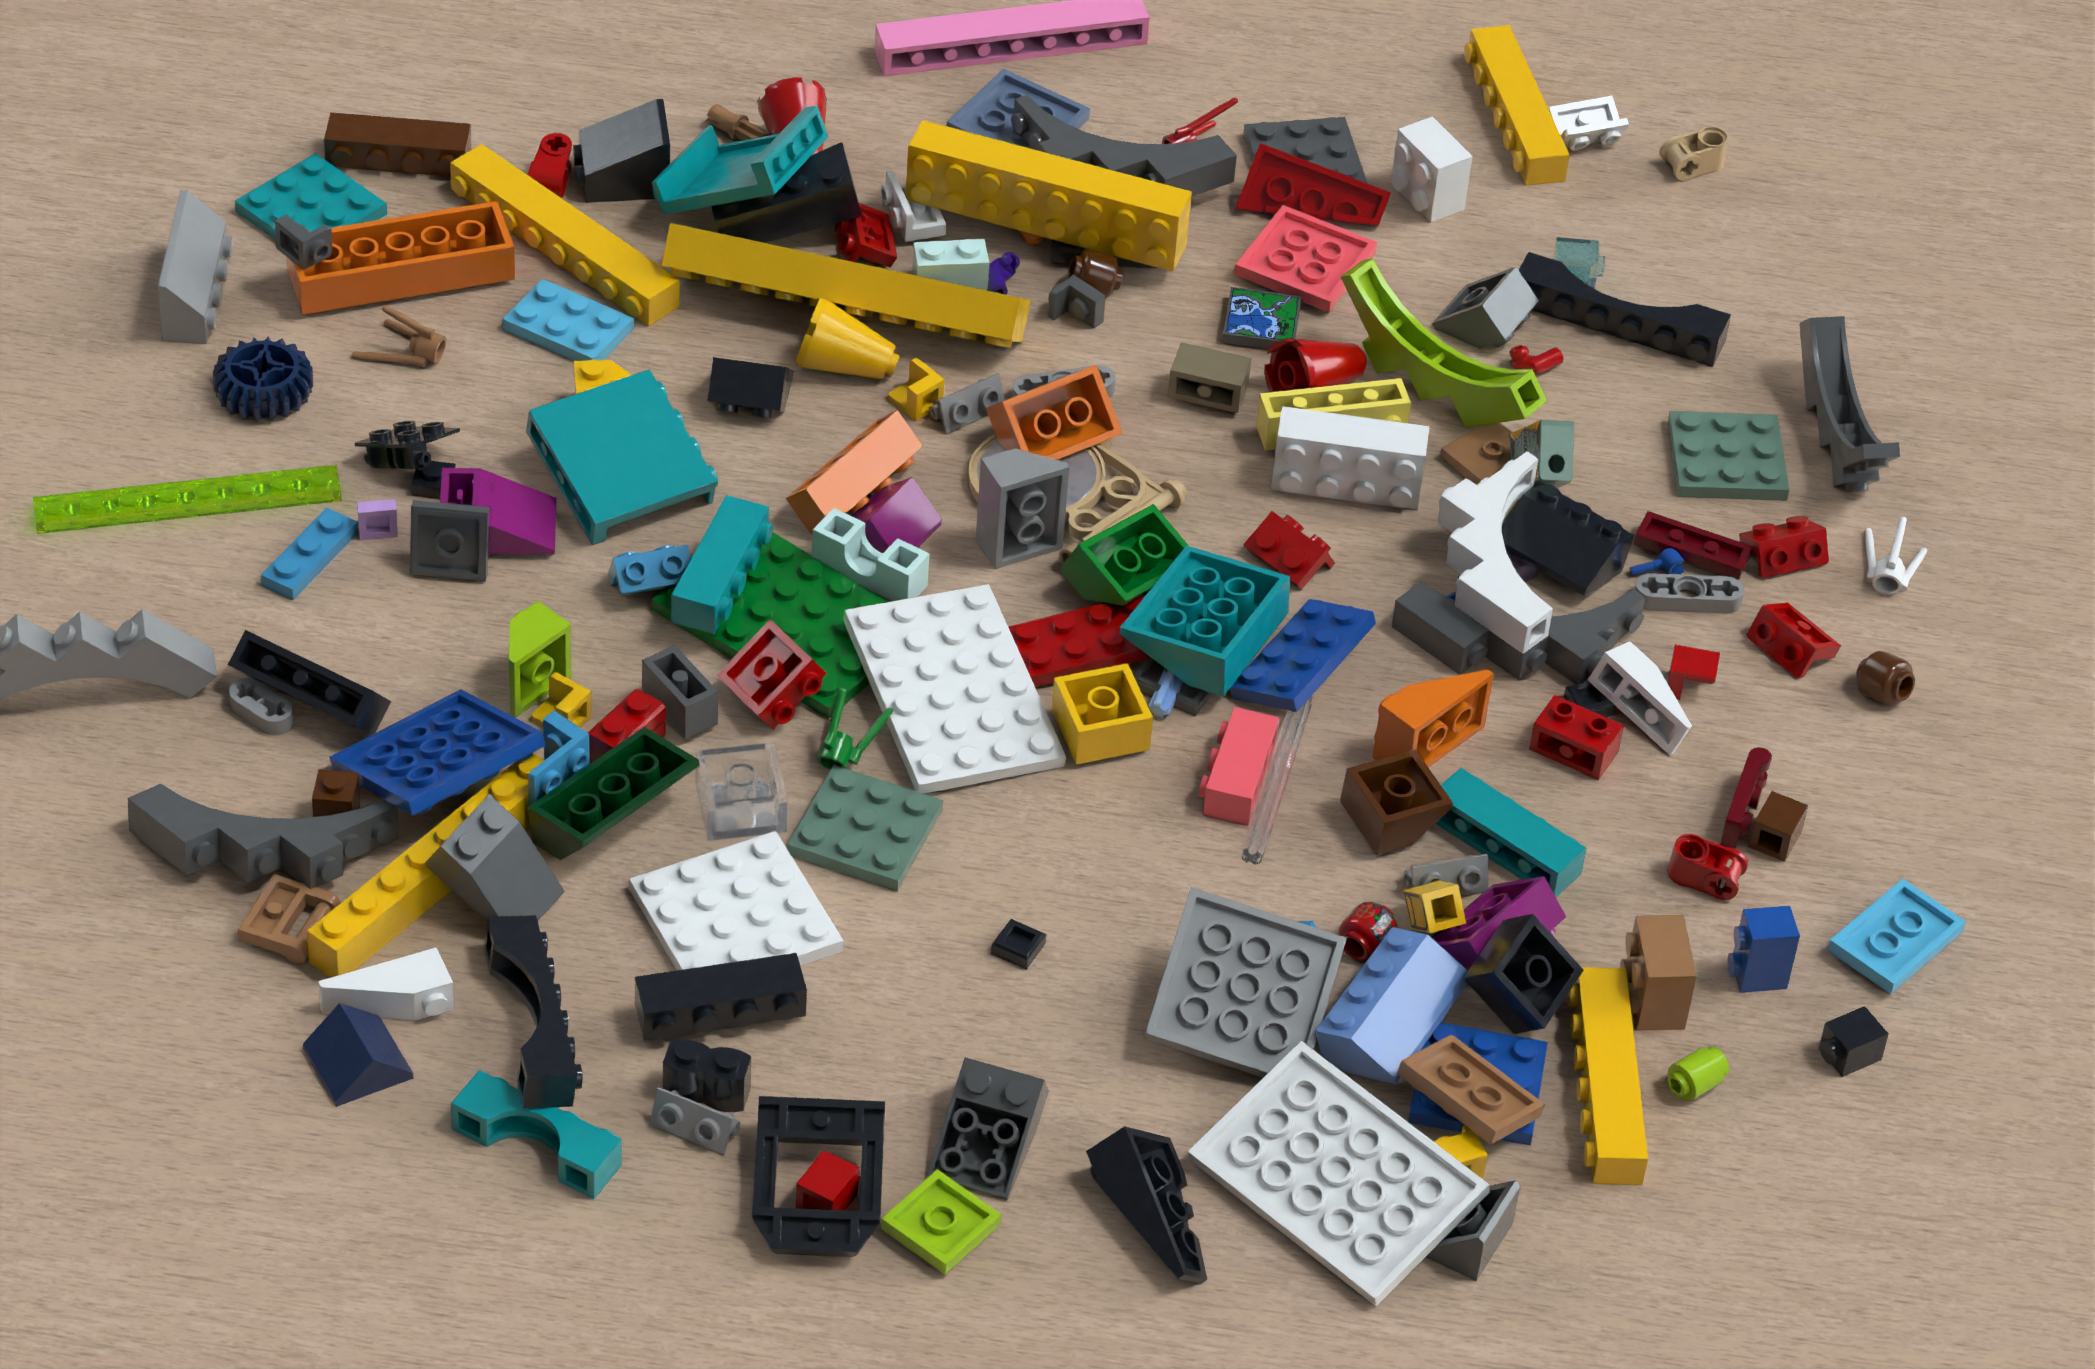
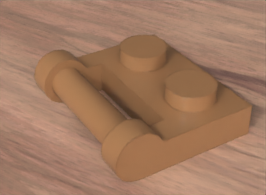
M274 874L238 928L239 941L283 954L292 963L303 964L308 958L307 930L337 907L341 901L337 895L330 891L317 887L310 889L304 883ZM305 906L315 907L297 937L287 935Z

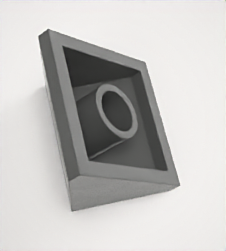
M1517 1181L1490 1185V1193L1426 1258L1477 1281L1513 1224L1520 1185Z

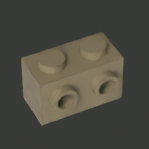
M1181 342L1170 370L1168 397L1238 413L1249 385L1252 358Z

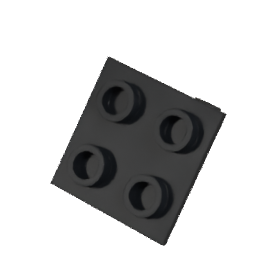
M402 421L394 423V429L392 430L381 429L369 432V438L355 442V446L366 447L364 459L372 468L423 470L431 463V455L427 452L426 444L458 433L460 428L444 427V422H430L416 426L415 421Z

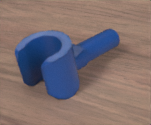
M1668 548L1659 555L1658 559L1629 567L1631 576L1661 569L1667 574L1681 575L1684 572V568L1680 563H1683L1684 559L1676 550Z

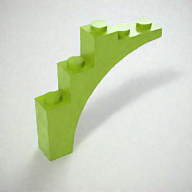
M1373 258L1362 260L1341 276L1369 335L1362 341V344L1376 373L1406 369L1420 400L1450 396L1465 428L1526 419L1547 402L1532 369L1510 370L1474 360L1443 343L1422 326L1403 306L1386 283Z

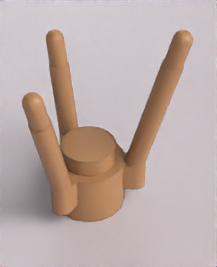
M384 305L382 307L383 312L406 326L390 319H386L384 324L395 331L411 337L409 350L414 352V356L358 351L352 353V357L355 359L408 363L424 368L427 361L437 364L441 360L446 348L447 339L445 336L435 333L434 329L423 326L404 314Z

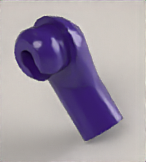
M1006 252L1002 257L995 259L989 264V291L1007 295L1008 290L1005 282L1016 273V269L1020 265L1019 258L1014 253Z

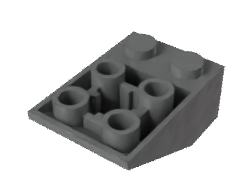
M965 1057L927 1176L929 1177L938 1169L964 1188L1008 1200L1037 1131L1049 1090L1045 1080Z

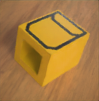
M1439 880L1403 890L1411 929L1433 933L1466 924L1458 884Z

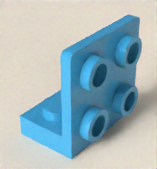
M556 711L551 712L543 719V737L546 744L544 746V761L528 774L529 806L590 764L589 734Z

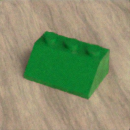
M1152 504L1078 544L1060 571L1084 599L1124 606L1149 592L1182 550L1189 545L1158 508Z

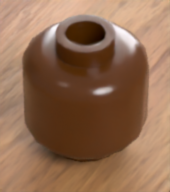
M1085 249L1079 256H1073L1068 270V278L1072 275L1077 276L1103 293L1106 299L1113 290L1117 291L1120 288L1123 270L1118 269L1117 259L1113 255Z
M1876 651L1863 659L1857 668L1856 675L1859 691L1869 699L1883 705L1893 706L1906 700L1913 692L1915 676L1913 675L1912 666L1905 659L1885 651Z

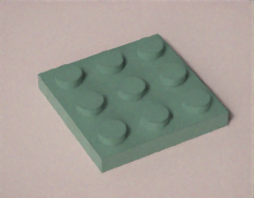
M1669 411L1667 422L1678 497L1787 501L1789 484L1778 415Z
M833 765L788 842L787 850L794 858L898 892L943 811V800Z

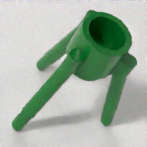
M840 688L834 703L827 735L818 753L817 761L828 769H831L833 765L846 768L848 763L857 765L862 752L893 713V709L887 708L854 748L852 745L853 738L844 732L837 731L847 692L845 688Z

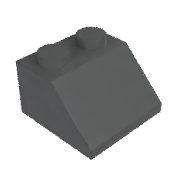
M1513 267L1465 285L1432 324L1436 330L1479 349L1493 344L1499 347L1510 341L1514 336V329L1531 317L1529 312L1539 300L1517 267Z

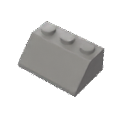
M1016 448L981 458L976 542L995 569L1063 549L1069 466L1066 462Z

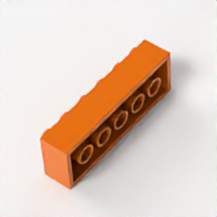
M497 201L331 228L332 255L305 270L286 257L287 270L302 315L515 279L514 245Z

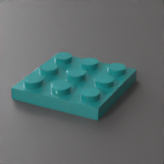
M315 153L235 200V210L276 240L275 220L286 214L299 225H303L308 231H314L323 225L333 228L379 220L387 215V203Z

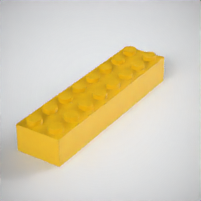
M922 120L908 144L905 195L908 201L1111 254L1174 272L1187 246L1192 191Z

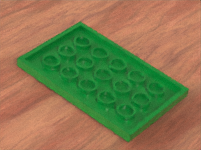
M773 532L767 546L762 545L760 549L759 561L755 570L748 571L742 594L740 596L735 595L729 619L721 621L715 634L679 624L676 625L732 659L771 619L827 673L822 678L820 690L812 696H805L800 702L829 719L840 688H845L847 691L844 705H846L870 684L843 621L844 611L886 603L888 601ZM676 586L665 588L652 599V610L671 621V595Z

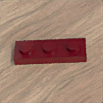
M1647 511L1635 534L1633 544L1660 554L1665 549L1672 548L1681 555L1686 563L1737 580L1740 579L1753 549L1751 545Z

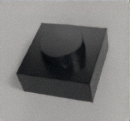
M431 461L430 465L423 470H415L411 483L412 496L440 499L442 468H456V464Z

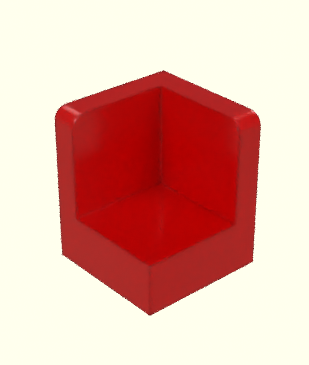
M1675 644L1667 684L1677 700L1681 698L1684 679L1708 684L1715 683L1720 652Z
M822 1151L796 1183L795 1208L845 1211L858 1194L859 1167L827 1151Z

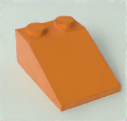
M1487 669L1405 686L1394 695L1386 696L1378 707L1379 717L1377 730L1374 734L1375 744L1372 758L1378 760L1416 749L1429 768L1485 727L1494 673Z

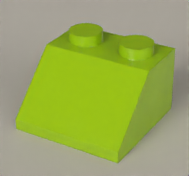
M536 601L525 610L517 612L510 619V714L515 718L549 695V676L554 672L572 679L571 624L540 601Z

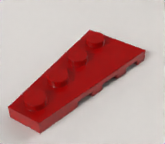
M1260 143L1235 209L1277 213L1282 205L1319 219L1379 225L1391 192Z

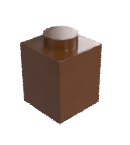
M318 769L312 795L313 817L329 816L360 809L359 774L356 772Z
M1771 791L1755 819L1749 848L1785 862L1802 833L1808 805Z

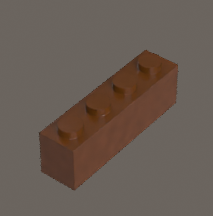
M330 112L324 137L325 160L338 168L451 177L450 162L471 150V124Z

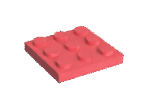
M1282 205L1237 261L1234 275L1281 294L1302 296L1301 302L1330 313L1347 291L1341 276L1362 260L1372 258L1376 253L1377 242Z

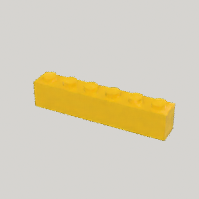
M1510 25L1471 29L1469 43H1466L1464 47L1465 60L1468 64L1471 63L1475 82L1483 90L1485 105L1487 107L1490 106L1493 112L1495 127L1500 128L1505 149L1511 152L1515 171L1520 172L1525 186L1564 182L1569 161L1568 150Z
M1582 967L1584 971L1567 994L1568 1008H1574L1575 1014L1571 1015L1570 1035L1571 1039H1577L1578 1046L1575 1045L1573 1064L1574 1070H1581V1077H1578L1577 1101L1584 1102L1585 1109L1581 1110L1580 1115L1581 1134L1588 1135V1142L1584 1144V1166L1591 1167L1593 1184L1643 1185L1648 1163V1152L1626 968Z

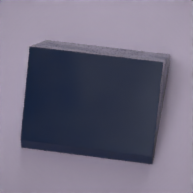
M339 1003L303 1043L304 1052L336 1107L414 1079L411 1068L379 1015Z

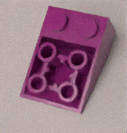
M442 468L440 503L490 507L488 554L555 555L556 497L481 468Z

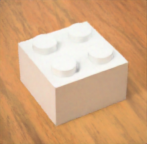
M1433 116L1398 129L1394 149L1393 170L1391 173L1393 187L1400 191L1413 205L1415 210L1419 211L1430 223L1465 210L1473 156Z

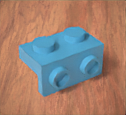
M666 545L658 547L653 551L642 553L626 552L614 557L608 571L611 586L618 585L621 595L677 586L691 560L688 545L677 547Z

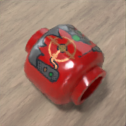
M1363 902L1357 905L1339 927V935L1347 938L1343 949L1345 953L1355 960L1367 961L1392 927L1398 928L1391 910L1384 905L1374 902Z

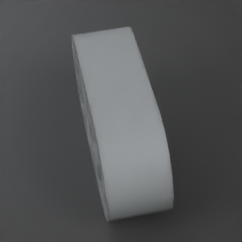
M243 678L232 683L229 688V702L231 710L236 715L269 735H281L293 727V707L288 699L253 678Z

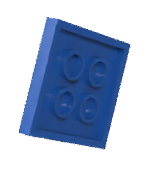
M1440 1022L1422 1047L1424 1049L1452 1034L1539 1099L1548 1044L1546 1041ZM1414 1088L1408 1123L1462 1133V1127L1465 1126L1462 1122L1446 1113L1441 1106ZM1535 1120L1500 1140L1531 1145Z

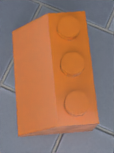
M1097 365L1079 370L986 407L998 442L1006 451L1016 448L1058 460L1123 434Z

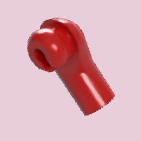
M1522 345L1511 348L1509 352L1512 359L1510 364L1515 370L1532 369L1534 374L1548 371L1562 364L1564 360L1562 352L1556 347L1537 356L1529 355L1528 347Z

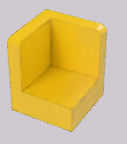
M916 357L910 360L909 381L888 393V400L917 422L930 414L929 407L933 405L934 400L944 397L945 379Z
M554 672L549 676V697L532 713V722L543 727V719L551 712L556 711L579 728H582L592 718L591 690Z

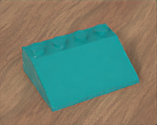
M1186 546L1121 625L1120 634L1188 686L1224 696L1289 613L1290 576Z

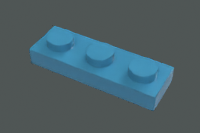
M326 507L261 574V586L294 600L358 534V521Z

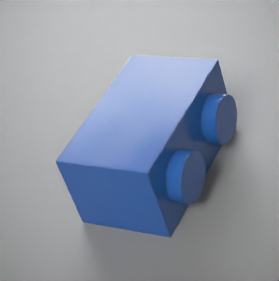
M1790 906L1743 909L1740 924L1734 928L1733 953L1728 954L1727 959L1729 974L1731 977H1736L1740 993L1788 988L1800 939Z

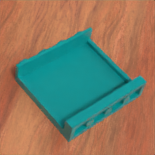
M818 106L805 107L780 134L719 145L713 126H707L652 182L654 197L660 204L663 214L775 194L828 138Z
M650 369L529 410L526 433L591 545L606 541L607 529L610 526L702 494L707 504L713 503L715 489L718 486L717 474L711 465L707 466L701 456L698 441L694 437L689 436L684 427V420L680 411L673 409L668 401L665 386L661 381H656Z

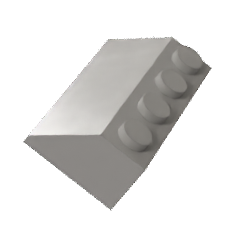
M180 190L158 284L162 339L167 342L207 344L210 329L215 330L217 325V308H215V305H221L223 287L220 282L227 280L228 261L225 259L226 257H232L233 236H227L226 220L190 192Z

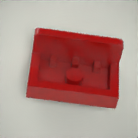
M1273 511L1268 514L1243 544L1250 553L1273 570L1290 576V582L1300 590L1304 588L1323 564L1330 569L1335 564L1328 553L1331 547L1315 534L1309 538L1302 533L1304 528L1289 515L1281 518Z
M1806 516L1787 518L1786 523L1780 525L1771 523L1757 524L1752 527V531L1739 533L1740 542L1753 546L1752 553L1757 555L1758 574L1764 578L1826 565L1829 562L1826 528L1808 520Z

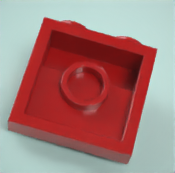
M770 619L717 676L774 730L778 724H786L793 718L795 707L805 696H812L820 690L822 678L827 673Z

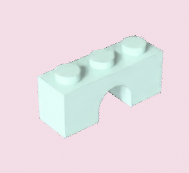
M835 508L813 529L812 557L891 601L918 597L928 586L930 554L897 538L884 553H881L868 542L865 535L864 522Z

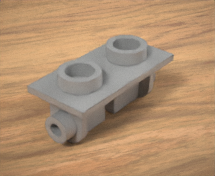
M996 373L985 379H980L970 386L941 399L934 400L933 405L929 407L931 417L934 420H942L944 431L948 434L987 416L986 407L1005 400L1000 374Z
M1468 855L1464 858L1423 865H1411L1409 870L1404 871L1405 884L1407 886L1412 885L1413 888L1440 880L1458 884L1461 896L1485 892L1489 888L1488 855Z
M658 1087L649 1125L724 1155L729 1136H736L740 1128V1121L736 1120L735 1115L732 1113L724 1114L682 1097L678 1091L673 1090L670 1092Z

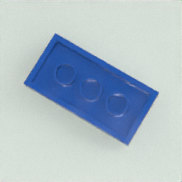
M1309 599L1238 677L1230 688L1232 698L1297 712L1376 624L1373 611Z

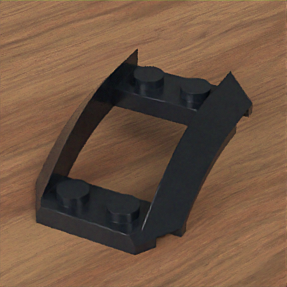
M759 1096L752 1218L772 1252L789 1255L854 1257L861 1251L881 1221L885 1101ZM778 1142L862 1146L859 1211L774 1208Z

